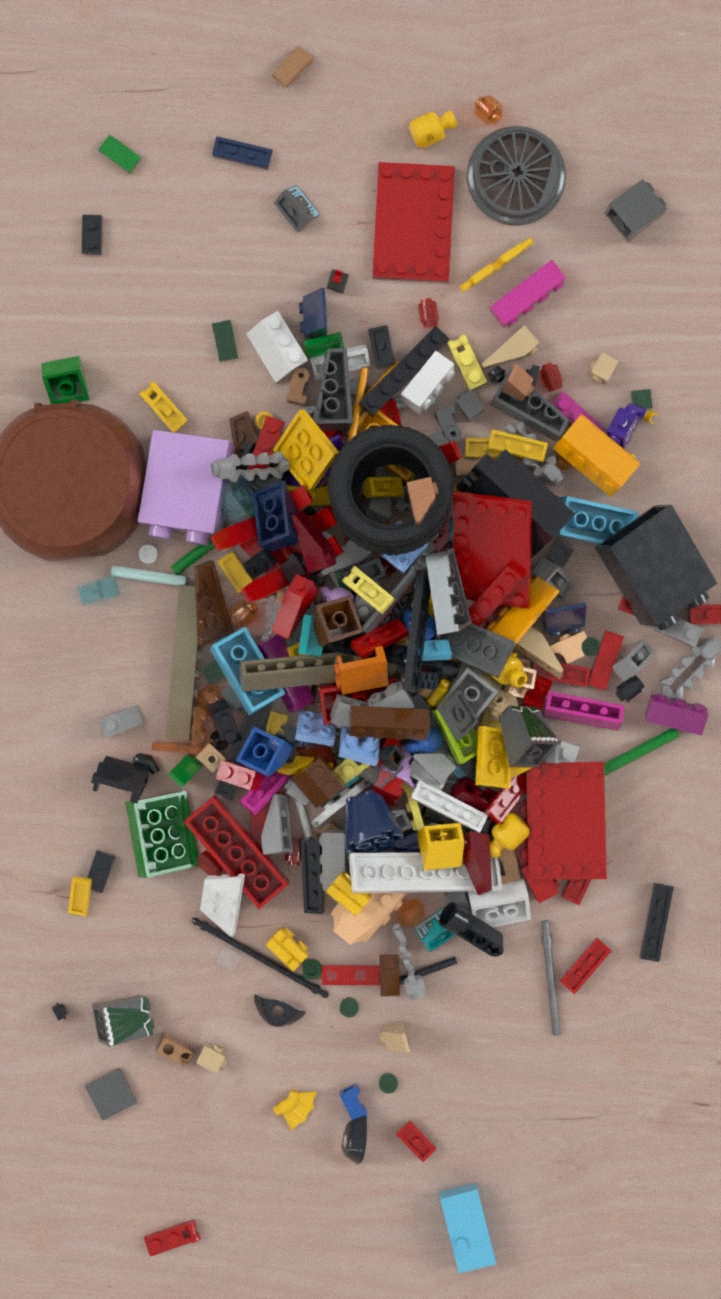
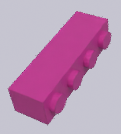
M551 260L494 303L489 310L503 328L507 325L511 327L518 321V316L522 313L525 316L534 309L532 306L535 303L539 302L541 304L549 297L547 294L552 290L557 292L564 286L563 282L566 277L554 261Z
M548 691L545 698L543 717L618 731L623 721L624 705Z

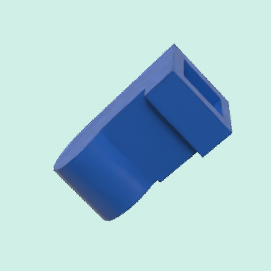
M357 1083L340 1091V1097L352 1120L361 1116H366L367 1118V1108L361 1104L357 1096L360 1094V1088Z

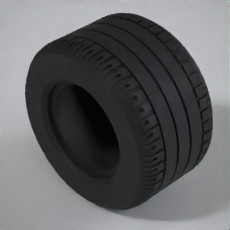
M381 425L380 427L369 428L365 432L362 431L357 436L351 438L341 448L335 461H333L328 480V493L332 511L340 529L359 547L380 555L406 554L409 551L417 550V548L420 549L424 544H428L444 526L449 516L453 496L451 468L439 446L432 439L427 438L425 434L420 433V431L412 430V428L402 425ZM397 465L411 471L418 480L431 477L432 482L437 484L438 494H435V501L420 525H416L414 517L400 524H381L368 517L362 508L360 490L365 478L379 467Z

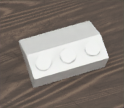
M279 311L261 320L246 334L275 383L293 374L297 368L309 364L308 359Z
M524 879L503 883L501 891L488 892L482 896L478 895L477 892H468L471 913L492 927L531 920L529 897Z

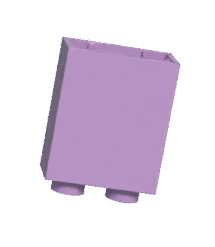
M153 430L138 517L139 523L149 527L148 536L171 540L172 530L187 532L186 542L200 545L209 544L210 536L223 529L231 481L230 479L213 477L211 462L220 458H228L235 454L236 446L227 440Z

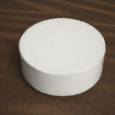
M144 545L139 550V558L146 564H152L158 558V550L152 545Z

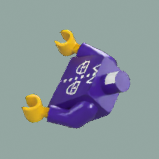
M634 403L628 404L624 409L619 407L607 429V436L625 450L641 418L643 417L644 421L654 424L651 418L654 415L658 417V414Z

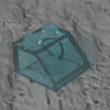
M241 474L237 482L230 480L224 488L220 512L229 526L249 519L254 512L252 493L255 491L248 480Z

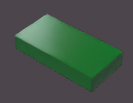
M110 134L98 149L100 153L129 174H131L141 160L139 155Z
M341 332L303 341L307 359L325 355L327 349L344 348Z

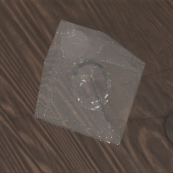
M271 595L265 602L267 606L264 608V636L266 638L273 634L272 628L282 604L275 602L277 595L275 597Z

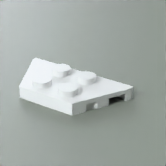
M365 778L354 788H346L339 794L341 797L339 800L335 801L333 799L324 806L326 810L311 822L312 825L317 828L346 804L347 798L357 796L372 783Z
M229 874L207 876L204 880L200 910L224 932L233 937L236 933L245 874H239L234 877H230Z

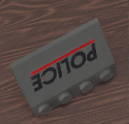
M411 569L391 592L390 595L395 600L383 614L376 610L364 624L362 629L366 634L396 618L402 623L401 617L405 610L412 608L411 603L415 592L414 582L417 576L415 570Z

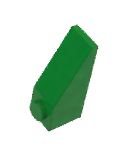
M187 754L167 775L182 788L203 766L195 754L192 756Z

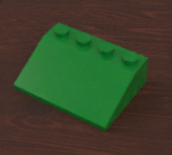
M186 790L140 798L138 804L130 801L125 802L138 877L149 878L199 866L194 834L184 823V820L191 815Z

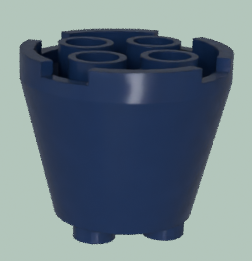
M375 790L366 791L363 793V796H353L346 799L345 847L347 854L359 852L380 853L395 847L398 840H404L403 831L381 794H376Z

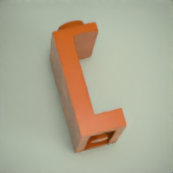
M383 646L375 647V657L342 663L340 655L336 656L337 663L334 664L335 675L338 676H335L337 688L341 687L342 695L388 686L387 660Z

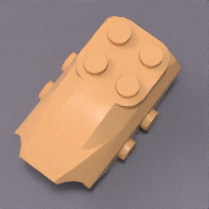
M369 893L372 895L370 901L356 917L340 903H337L330 913L334 918L333 931L350 945L361 941L367 943L380 925L385 926L390 920L389 914L393 910L397 911L403 903L401 900L407 893Z

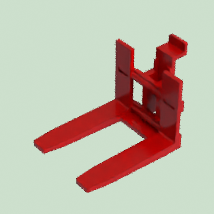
M305 485L290 493L298 513L314 502ZM331 505L313 516L309 515L310 519L322 533L337 524ZM255 516L224 528L210 538L218 551L230 549L256 538ZM334 535L327 539L332 545L336 557L344 553ZM299 542L291 548L288 546L274 552L270 551L278 562L275 564L278 569L250 582L241 589L248 603L259 601L291 584L288 583L279 566L287 562V557L297 552L299 555L302 553ZM308 572L307 574H305V575L302 576V577H306L307 575H309V574L312 573V572Z

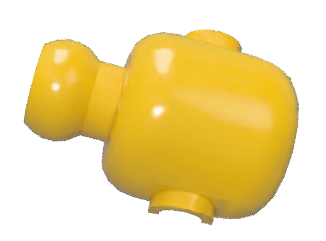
M446 111L440 117L435 112H428L411 120L409 128L416 146L423 149L444 140V130L454 129L458 124L453 111Z
M516 653L510 654L499 678L490 675L498 683L503 685L511 684L516 688L524 686L527 682V674L523 671V664L517 658Z
M509 813L501 824H496L492 828L491 832L494 839L490 841V855L493 858H498L504 848L509 851L515 850L529 836V827L516 814Z

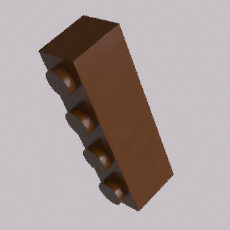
M352 705L350 707L349 736L357 738L375 737L377 739L395 738L397 740L414 739L417 741L427 740L430 732L429 709Z

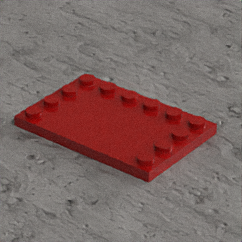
M391 162L378 163L372 278L449 282L455 166Z
M457 491L453 493V548L467 600L476 601L504 568L511 563L525 576L500 605L529 609L531 605L532 501Z
M604 762L541 763L539 767H533L526 771L527 822L530 829L528 836L529 880L607 879Z

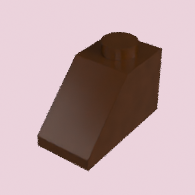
M399 954L379 955L381 997L400 996Z

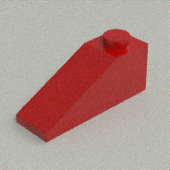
M296 574L285 593L272 628V633L287 640L290 639L318 592L313 581Z

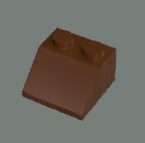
M351 595L315 606L314 631L320 647L363 632Z
M321 754L291 778L316 808L331 800L345 788V781Z

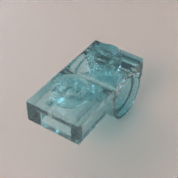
M114 576L77 587L82 605H88L120 595Z

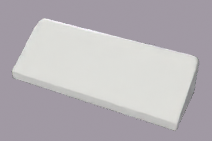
M366 344L347 348L349 372L371 366ZM325 355L310 358L315 380L321 377Z

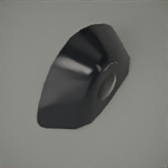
M257 994L254 995L259 1015L272 1026L273 1024L275 1027L291 1025L301 1019L306 1011L298 1010L282 1001L262 998ZM275 1006H280L284 1009V1015L281 1018H275L272 1015V1009Z
M366 1116L358 1117L346 1124L341 1145L343 1154L358 1165L363 1161L366 1150ZM345 1136H347L346 1147H344Z

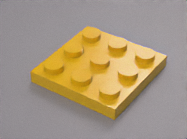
M304 409L297 412L273 449L274 452L283 453L290 463L289 471L301 486H306L308 492L314 490L335 460L337 454H339L336 447Z

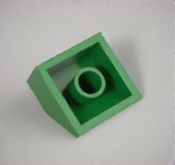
M79 356L41 363L42 379L51 405L71 403V399H76L79 402L90 400L85 373Z

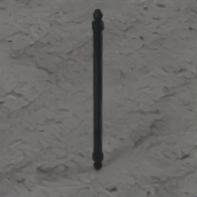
M192 918V923L199 926L200 930L211 933V935L220 938V940L222 939V941L224 940V942L241 950V952L243 951V953L252 958H256V960L264 965L273 968V970L275 969V971L284 976L286 975V977L288 976L294 982L303 985V987L305 986V988L307 987L315 995L318 993L323 998H328L329 993L326 990H322L321 986L303 979V977L294 972L292 973V971L290 972L284 966L275 963V961L273 962V960L271 961V959L262 954L260 955L254 949L252 950V948L243 945V943H239V941L224 934V932L222 933V931L220 932V930L213 926H209L208 922H202L199 918Z

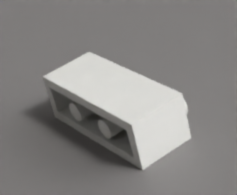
M435 351L401 393V402L418 414L423 409L427 410L434 395L438 396L443 389L442 385L446 380L449 382L454 376V363Z

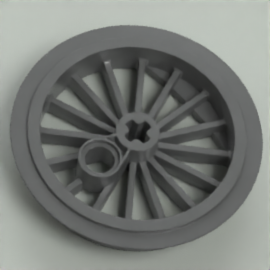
M524 126L504 127L487 135L474 149L467 168L468 188L476 205L488 217L509 225L529 224L546 216L559 202L566 182L565 164L557 146L543 133ZM512 138L514 161L502 140ZM515 138L525 139L519 162ZM528 140L538 144L522 163ZM499 143L509 163L493 151L491 147ZM539 147L547 153L526 165ZM486 152L496 158L492 163L482 160ZM547 158L551 159L550 167L529 169ZM480 165L490 167L489 174H479ZM495 165H501L504 171L497 173L494 171L493 167ZM516 170L519 171L518 177H515ZM549 171L548 179L530 174ZM487 178L501 179L486 188L482 187L480 179ZM530 179L546 183L545 189L542 190ZM509 180L494 200L488 197L486 192ZM512 183L506 208L496 204L497 200ZM526 183L542 195L538 204ZM521 184L534 207L523 209ZM515 185H517L520 210L509 209Z

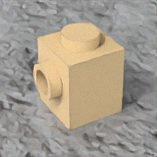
M602 352L598 359H593L588 367L591 370L589 376L592 377L591 380L600 385L602 383L606 384L619 361Z
M500 689L487 705L490 717L495 721H500L501 716L509 706L519 705L515 695Z
M211 742L196 756L212 773L215 770L218 771L221 760H226L227 758L220 750L215 749Z
M206 1042L196 1063L217 1073L219 1069L223 1070L228 1060L225 1058L227 1052L218 1044L212 1045Z

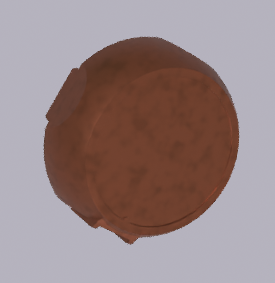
M71 399V403L52 405L34 403L33 409H29L15 418L0 434V528L17 546L33 556L46 561L100 557L117 549L132 535L139 525L138 517L146 475V465L143 448L136 435L120 418L96 405L82 404L76 399Z

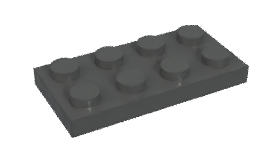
M470 624L460 631L437 635L434 639L449 640L452 653L451 658L499 678L516 644L508 638L475 624Z

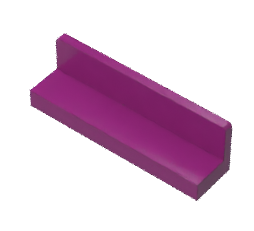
M277 634L266 641L256 643L265 659L290 657L283 637ZM308 685L282 688L285 694L281 699L288 712L299 711L314 701Z

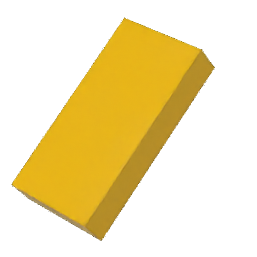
M233 551L217 561L238 594L242 592L241 589L253 581Z
M79 876L72 877L68 906L69 914L85 917L88 915L92 879Z

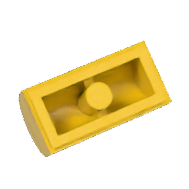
M369 477L363 483V493L366 498H401L405 496L401 477Z

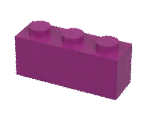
M651 694L645 711L646 722L698 735L703 734L709 716L707 708L702 704H690L679 698L675 700L670 699L663 694Z

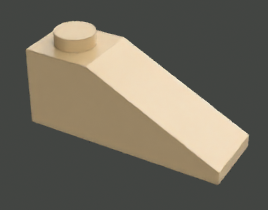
M524 325L486 359L480 367L484 370L524 359L527 355L531 357L539 350L537 346L540 342Z
M531 626L513 649L558 679H561L563 668L541 631L537 627Z
M403 1021L381 1027L382 1033L379 1034L382 1045L386 1044L387 1050L404 1053L411 1052L409 1038Z

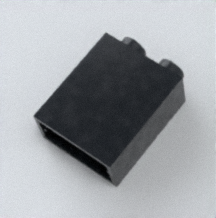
M506 449L495 460L486 453L456 486L460 492L532 501L531 559L557 535L575 514Z
M654 505L595 547L640 625L655 626L659 630L671 627L679 620L678 611L685 606L693 609L705 603L709 599L706 591L717 584L672 505Z

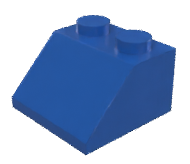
M253 727L236 761L269 777L285 765L294 747L276 736Z

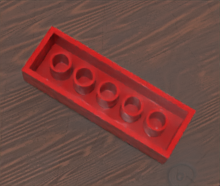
M216 794L184 820L187 827L230 877L245 874L242 891L258 909H261L289 885L290 880L269 856L263 855L260 845Z

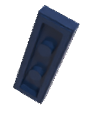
M216 136L212 156L268 170L273 150Z

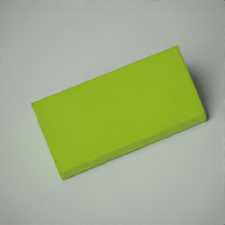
M438 709L431 711L457 764H463L477 755L478 737L473 728L462 739L456 741Z

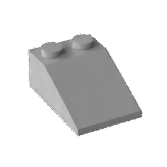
M468 666L439 704L459 689L476 718H478L499 692L502 684L498 683L488 673Z

